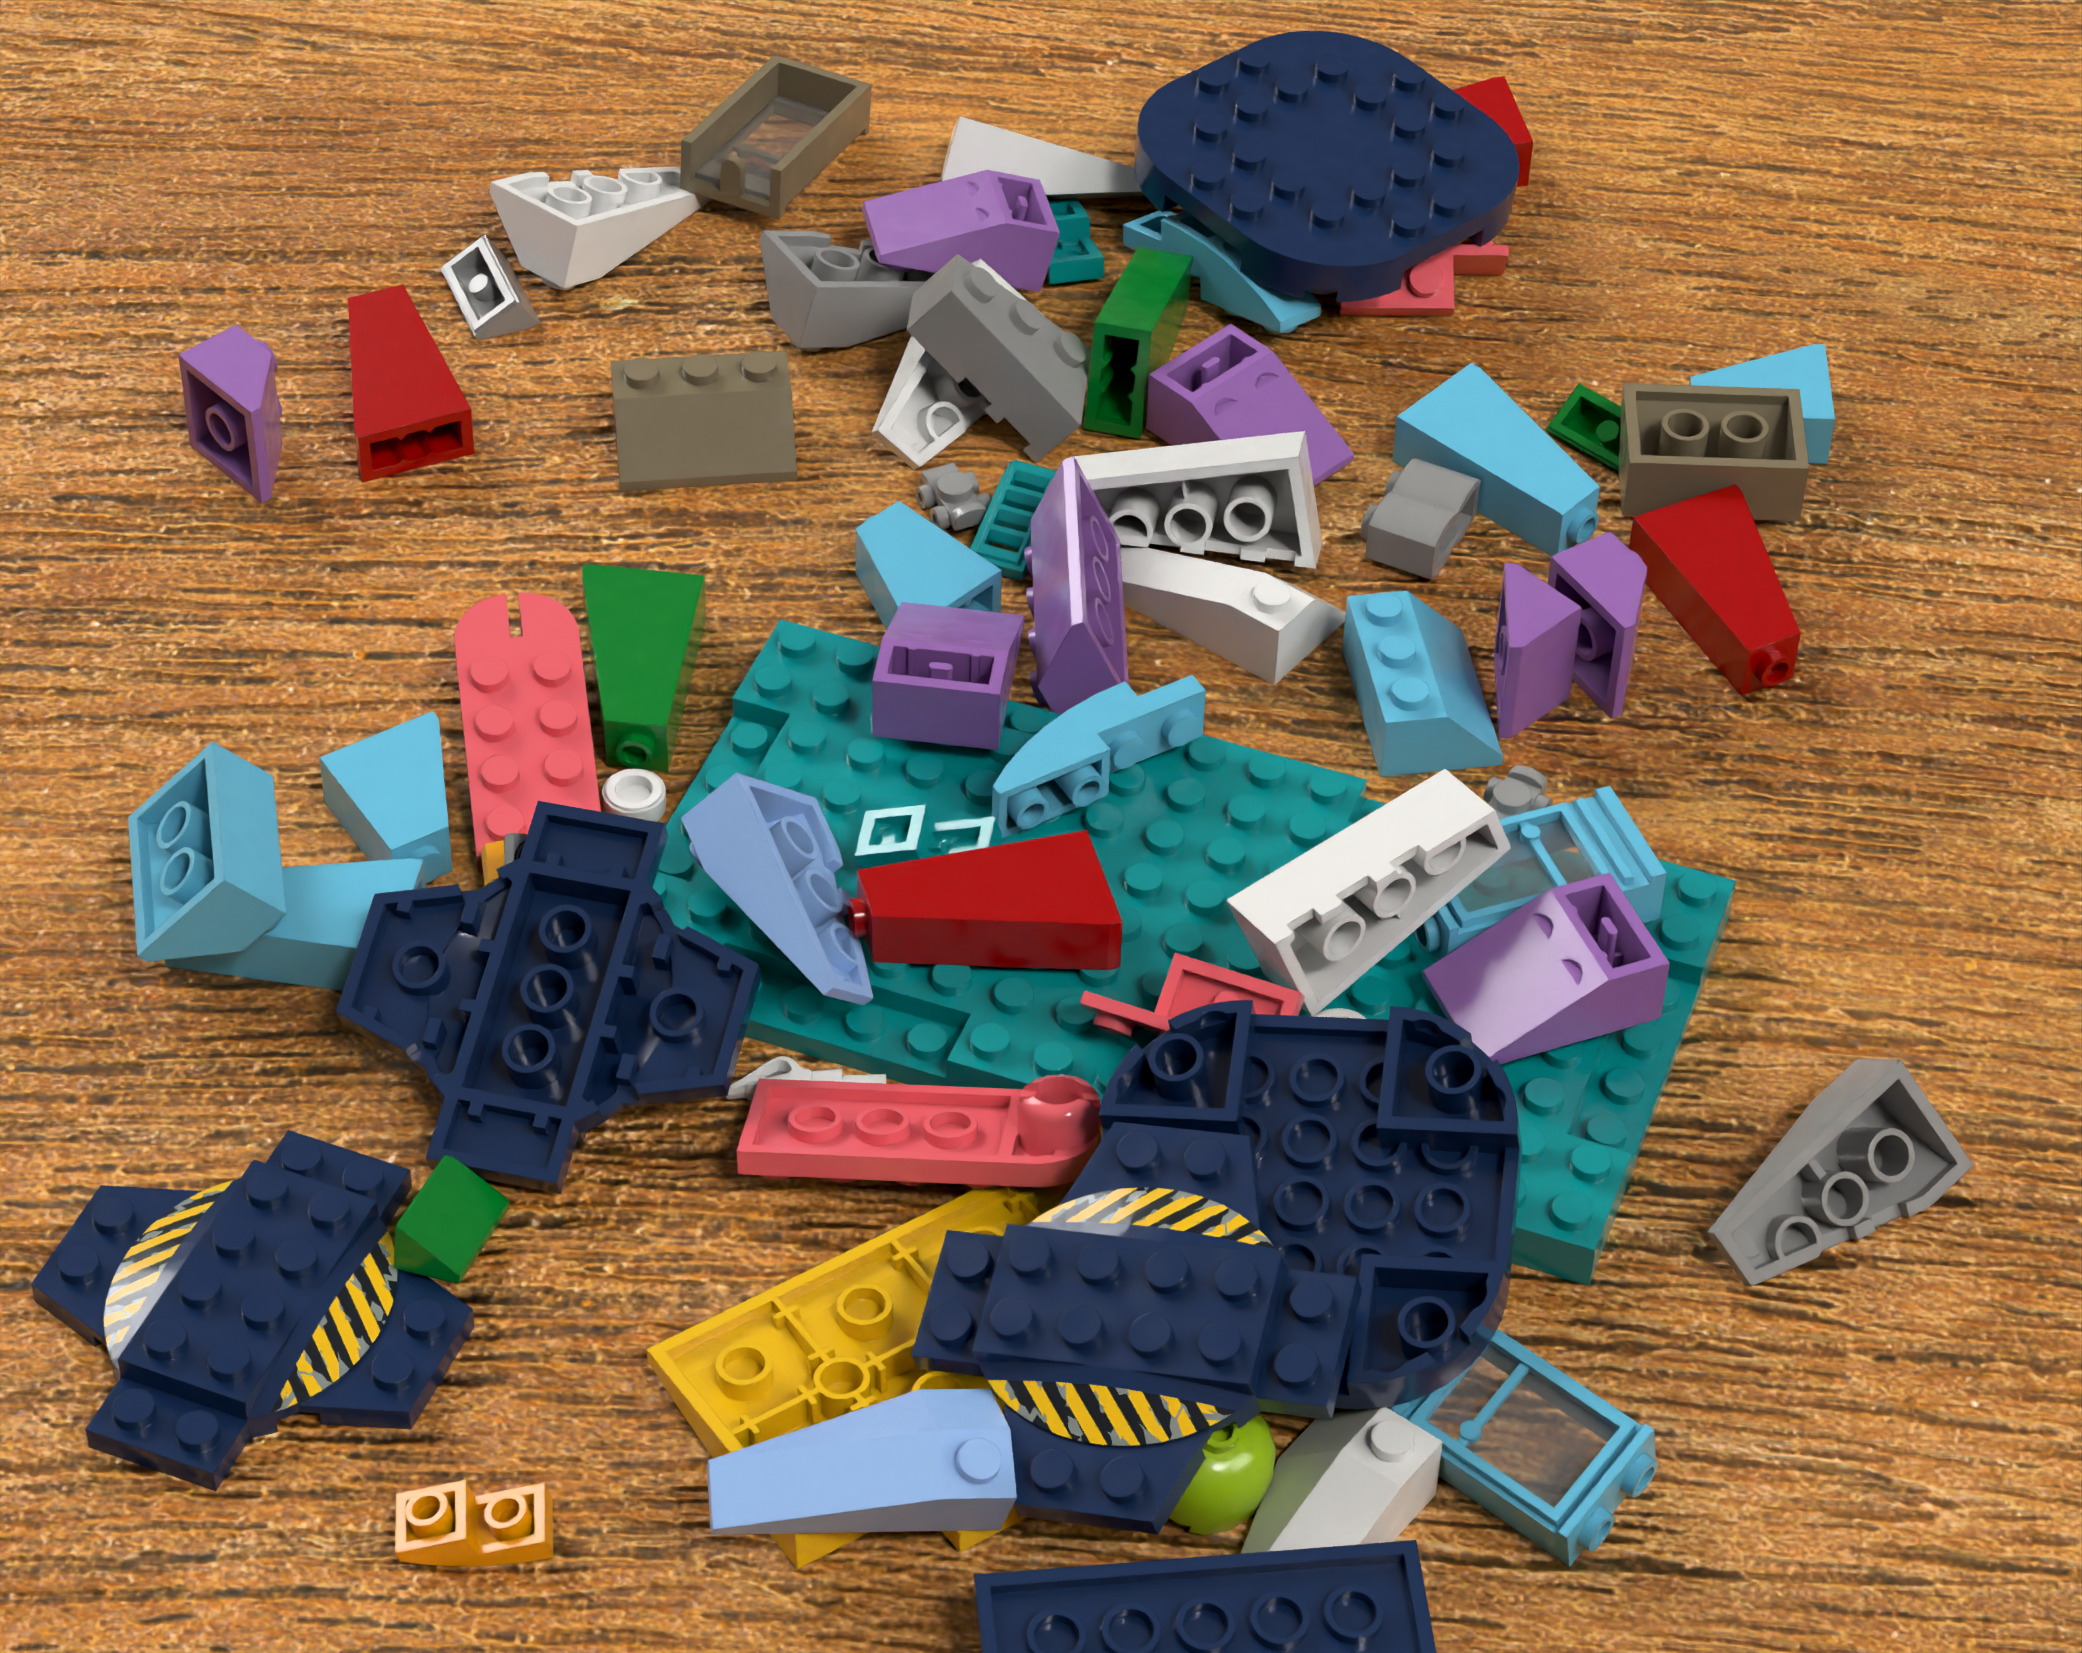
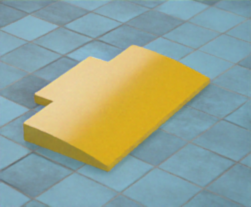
M1076 1180L1048 1187L995 1185L990 1188L974 1189L646 1349L647 1361L713 1458L919 1389H991L985 1377L918 1369L911 1356L947 1230L1004 1236L1007 1224L1025 1226L1045 1212L1059 1206ZM994 1395L1005 1417L1004 1404L1001 1402L999 1398H996V1396ZM1012 1506L1000 1530L942 1532L960 1553L1027 1517L1018 1516ZM869 1532L770 1534V1536L798 1570Z

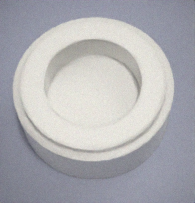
M644 769L622 770L610 776L603 785L602 798L603 811L605 813L657 822L666 811L665 784L658 775Z

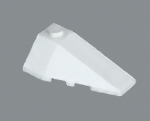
M961 116L953 128L940 178L941 182L984 170H991L1040 180L1047 200L1146 197L1136 181L1133 167Z
M677 167L620 169L618 179L593 175L589 170L572 171L570 181L549 182L550 176L545 172H527L492 181L489 190L521 266L541 276L544 284L560 290H570L575 288V285L603 277L713 200L712 198L680 189L681 169Z
M982 259L971 263L975 267H981L988 271L996 282L1018 298L1026 300ZM911 335L871 433L915 470L961 436L974 422L987 414L984 410L991 403L967 378H964L958 384Z
M1120 544L1125 606L1273 685H1276L1345 622V611L1267 573L1147 547Z
M1387 1407L1333 1412L1332 1420L1316 1418L1278 1458L1273 1472L1272 1483L1261 1500L1240 1554L1393 1542L1436 1495L1443 1441Z

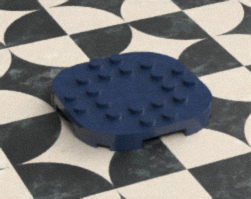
M1297 31L1266 37L1164 85L1147 100L1141 110L1134 149V174L1136 181L1147 199L1162 213L1177 205L1181 206L1242 253L1240 272L1261 285L1299 298H1303L1304 290L1322 295L1336 292V302L1367 300L1401 289L1404 270L1466 238H1469L1480 247L1490 242L1501 232L1509 220L1520 167L1516 148L1507 133L1492 118L1427 73L1423 68L1400 53L1377 42L1358 36L1328 31Z
M1234 1000L1209 1004L1184 1012L1168 1020L1170 1029L1155 1038L1146 1047L1141 1049L1136 1044L1126 1054L1114 1071L1102 1098L1099 1118L1103 1128L1101 1141L1114 1122L1250 1136L1256 1154L1264 1227L1261 1228V1231L1274 1245L1279 1254L1282 1255L1287 1269L1357 1276L1362 1293L1334 1408L1374 1409L1416 1400L1444 1387L1457 1378L1482 1354L1502 1320L1508 1299L1522 1163V1142L1516 1101L1506 1073L1498 1060L1493 1062L1486 1053L1472 1042L1470 1032L1438 1015L1407 1007L1390 1006L1389 1020L1256 1014L1253 1000Z

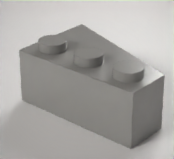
M956 254L913 293L907 331L958 384L964 378H967L991 403L984 411L996 423L1000 422L1004 417L1029 442L1023 451L1035 464L1081 426L1091 350L1075 334L1065 332L1040 314L1039 310L1032 303L1018 298L996 282L988 271L981 267H975L959 254Z

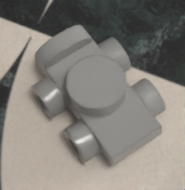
M953 462L921 472V481L924 485L916 487V498L921 509L934 507L930 509V518L934 525L942 530L952 525L954 530L957 531L982 523L991 498L988 493L976 495L979 493V485L972 471L962 473Z
M1522 765L1513 766L1504 780L1494 776L1491 777L1484 792V800L1489 802L1488 805L1496 811L1499 819L1552 806L1553 803L1552 798L1543 795L1547 787L1546 777L1537 770Z

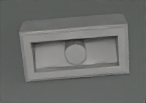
M486 235L479 238L440 268L469 327L478 340L530 329L540 324V320L508 259Z

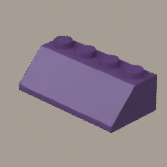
M1074 456L1062 461L1030 520L1031 546L1025 548L1026 563L1033 578V587L1027 588L1026 595L1030 611L1035 619V628L1028 631V639L1037 663V670L1030 673V682L1038 704L1041 707L1049 705L1052 712L1063 714L1091 696L1125 681L1129 685L1120 539Z

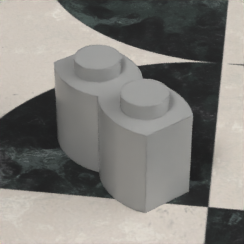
M1416 458L1412 459L1402 472L1395 470L1387 483L1384 498L1379 505L1371 504L1363 518L1360 535L1362 538L1367 539L1365 557L1428 579H1434L1448 560L1454 545L1461 541L1476 515L1481 480Z

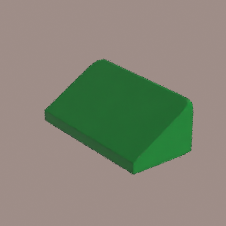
M1579 383L1549 423L1546 431L1619 473L1621 406Z
M444 1155L396 1225L394 1268L460 1284L508 1211L509 1199L452 1156Z

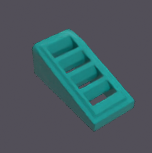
M1012 460L1002 475L970 548L1001 569V576L1023 581L1029 569L1025 559V548L1031 546L1030 520L1057 471ZM993 543H997L1019 549V551L1017 553L1010 550L998 548L992 545Z

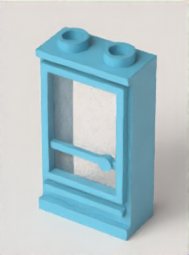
M1611 786L1595 789L1594 797L1586 799L1583 797L1575 799L1574 802H1564L1499 819L1511 849L1417 928L1414 933L1421 950L1425 953L1430 952L1437 962L1547 890L1609 872L1641 921L1645 923L1660 918L1667 873Z
M1499 1329L1496 1330L1482 1354L1457 1378L1424 1397L1387 1407L1443 1441L1439 1477L1569 1567L1584 1548L1592 1552L1601 1545L1614 1524L1615 1516L1613 1512L1628 1494L1633 1498L1639 1496L1649 1485L1658 1468L1653 1428L1647 1424L1644 1426L1640 1425Z

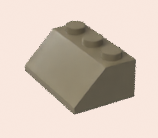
M753 351L750 353L721 355L697 354L687 357L635 358L632 360L611 361L613 418L620 491L797 480L792 391L786 351Z
M1623 383L1619 452V486L1622 515L1638 516L1736 484L1743 493L1753 520L1800 521L1809 473L1800 389Z

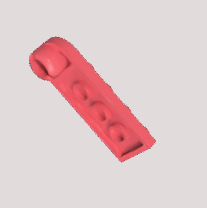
M518 593L521 636H510L506 594L489 597L473 605L461 617L455 630V655L478 872H483L481 850L485 844L504 840L505 834L508 833L528 834L538 801L601 812L578 625L572 613L564 605L540 594Z
M1063 1074L1037 1078L1023 1089L759 1078L736 1151L738 1174L761 1175L771 1180H781L789 1177L829 1178L839 1183H849L857 1180L896 1181L908 1186L925 1183L965 1184L976 1189L990 1188L995 1185L1019 1187L1060 1185L1078 1178L1101 1142L1100 1098L1097 1091L1087 1081L1076 1076Z

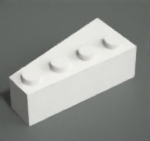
M1305 431L1074 456L1122 545L1148 548L1149 544L1181 547L1180 552L1204 555L1205 550L1239 554L1242 560L1265 562L1266 558L1295 561L1294 566L1316 569L1322 537Z
M1444 769L1226 901L1263 973L1276 985L1301 992L1305 996L1301 1008L1314 1017L1507 853L1511 846L1496 811L1449 771Z

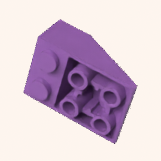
M984 170L863 202L862 212L878 263H884L890 269L899 272H912L916 269L936 273L956 254H959L970 263L982 259L1017 292L1021 291V289L1041 292L1060 235L1040 180L991 170Z
M1229 324L1149 374L1146 428L1172 446L1305 431L1314 486L1354 460V453L1271 349L1232 324Z
M902 602L882 637L872 680V736L999 750L1025 615Z
M1609 872L1547 890L1423 970L1422 978L1446 1018L1470 1032L1472 1042L1486 1053L1493 1062L1498 1060L1499 1064H1503L1660 1019L1670 963Z

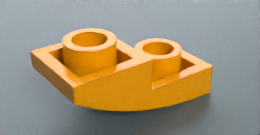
M466 1480L396 1494L395 1554L399 1561L460 1567L507 1565L554 1558L553 1499L545 1482L480 1496H474Z

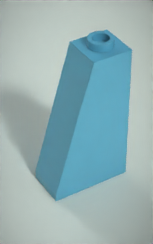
M1470 363L1397 416L1393 462L1405 468L1412 459L1416 458L1480 479L1477 512L1548 555H1555L1574 547L1576 544L1586 542L1595 532L1599 522V515L1596 511L1600 486L1475 364Z
M406 858L282 867L286 915L282 917L279 924L272 931L261 935L243 952L165 960V966L343 991L374 894L426 888L424 860Z

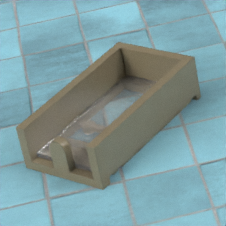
M774 55L682 139L680 189L779 220L785 214V206L814 180L859 134L866 135L869 132L872 84Z

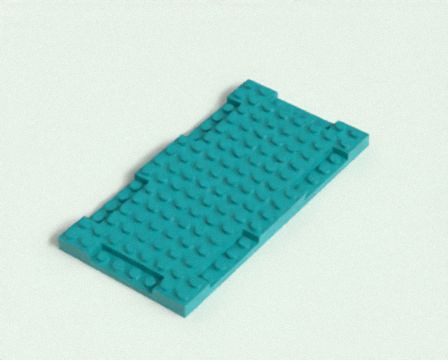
M780 619L732 697L733 716L666 825L668 838L653 889L661 897L663 905L675 926L681 929L689 926L759 964L762 977L745 1037L870 1074H886L887 1079L908 1085L1023 1089L1033 1080L1047 1075L1063 1074L1076 1076L1087 1081L1097 1091L1101 1106L1106 1087L1126 1054L1136 1044L1143 1049L1157 1038L1159 1034L1134 1027L1132 1036L1126 1037L1093 1025L1096 1014L1091 1013L1080 1004L1083 992L1088 991L1155 1012L1174 953L1273 983L1263 973L1226 900L1384 806L1386 803L1365 798L1367 779L1203 735L1183 746L1174 747L1137 762L1131 767L1110 773L1108 796L1100 798L1087 806L1078 807L1041 822L1033 828L1024 829L1004 837L1001 840V845L1083 830L1088 831L1123 922L1120 968L1112 970L878 963L872 962L865 938L858 937L861 941L873 999L863 1006L823 995L704 869L698 865L690 852L691 840L681 817L736 772L815 797L840 849L843 866L834 872L837 889L842 888L850 893L851 898H856L857 870L866 868L859 866L854 856L865 811L927 804L934 823L992 817L993 785L1005 766L1025 743L1061 714L1008 700L999 750L872 736V680L880 646ZM1565 852L1549 855L1567 884L1595 877L1583 857ZM1534 859L1484 872L1458 893L1457 896L1466 911L1470 912L1543 893L1551 888H1555L1539 860ZM1659 860L1667 875L1660 918L1643 923L1670 963L1661 1018L1500 1064L1506 1073L1515 1097L1522 1142V1163L1512 1263L1587 1286L1590 1285L1730 918L1736 880ZM847 913L844 916L846 926L851 930ZM1414 932L1320 1011L1343 1008L1358 1012L1366 1019L1389 1020L1390 1006L1426 1011L1447 1019L1422 978L1423 970L1436 963L1430 952L1425 953L1421 950ZM1301 1008L1299 1016H1310Z

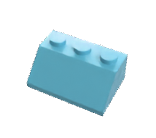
M1408 591L1347 596L1342 651L1380 777L1436 772L1444 769L1456 770L1502 765L1503 754L1462 630Z
M212 741L128 817L137 956L147 962L243 952L261 935L272 931L279 924L282 917L286 915L273 775Z

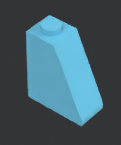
M1812 344L1690 377L1689 385L1800 389L1808 463L1827 464L1835 424V414L1825 344Z
M897 501L879 514L869 517L856 528V575L886 630L902 602L1001 613L1002 570L902 502Z
M433 711L319 757L324 803L369 861L406 858L424 860L426 883L453 871L439 718Z

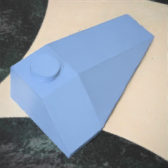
M736 772L681 817L691 840L690 852L693 858L823 995L863 1006L873 999L861 941L858 938H854L853 932L846 926L844 916L848 913L847 900L851 897L850 893L844 889H837L834 872L843 866L840 849L817 799Z
M919 1389L710 1459L706 1465L711 1535L1000 1530L1017 1499L1011 1431L991 1389Z

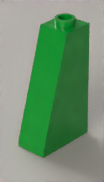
M1137 247L1094 322L1083 429L1141 438L1147 423L1149 374L1168 363L1188 307L1193 256Z
M584 563L582 568L584 619L606 766L669 772L706 624L705 575Z

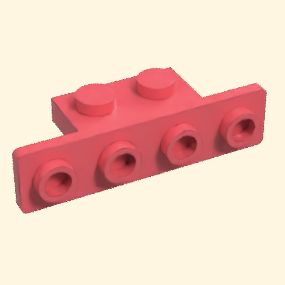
M1470 239L1463 241L1460 245L1454 244L1404 270L1401 289L1377 298L1339 302V316H1452L1455 309L1454 275H1502L1509 258V246L1494 245V242L1491 240L1480 247Z
M1174 953L1155 1012L1088 991L1083 992L1080 1004L1091 1013L1096 1014L1093 1025L1131 1037L1134 1027L1159 1034V1037L1170 1029L1168 1020L1201 1006L1234 1000H1253L1256 1014L1299 1016L1305 996L1299 991Z

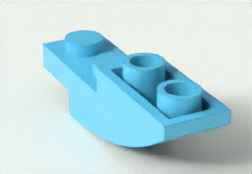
M1159 210L1123 224V245L1133 250H1136L1137 247L1193 256L1191 278L1200 279L1201 299L1223 308L1229 315L1242 316L1263 325L1265 330L1272 333L1292 332L1297 329L1298 325L1321 316V305L1311 292L1304 290L1303 298L1287 295L1263 286L1240 272L1242 253L1186 210L1177 214L1169 210L1162 213Z
M1190 675L1138 696L1124 681L1091 696L1047 724L1022 746L1005 766L993 785L992 816H996L1003 834L1002 838L1024 829L1033 828L1041 822L1078 807L1087 806L1100 798L1108 796L1110 773L1131 767L1137 762L1174 747L1183 746L1191 740L1203 736L1205 688L1193 675Z

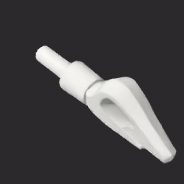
M780 1056L761 1065L752 1073L730 1085L726 1098H747L748 1101H752L759 1078L886 1084V1074L843 1075V1069L811 1071L803 1069L790 1057Z

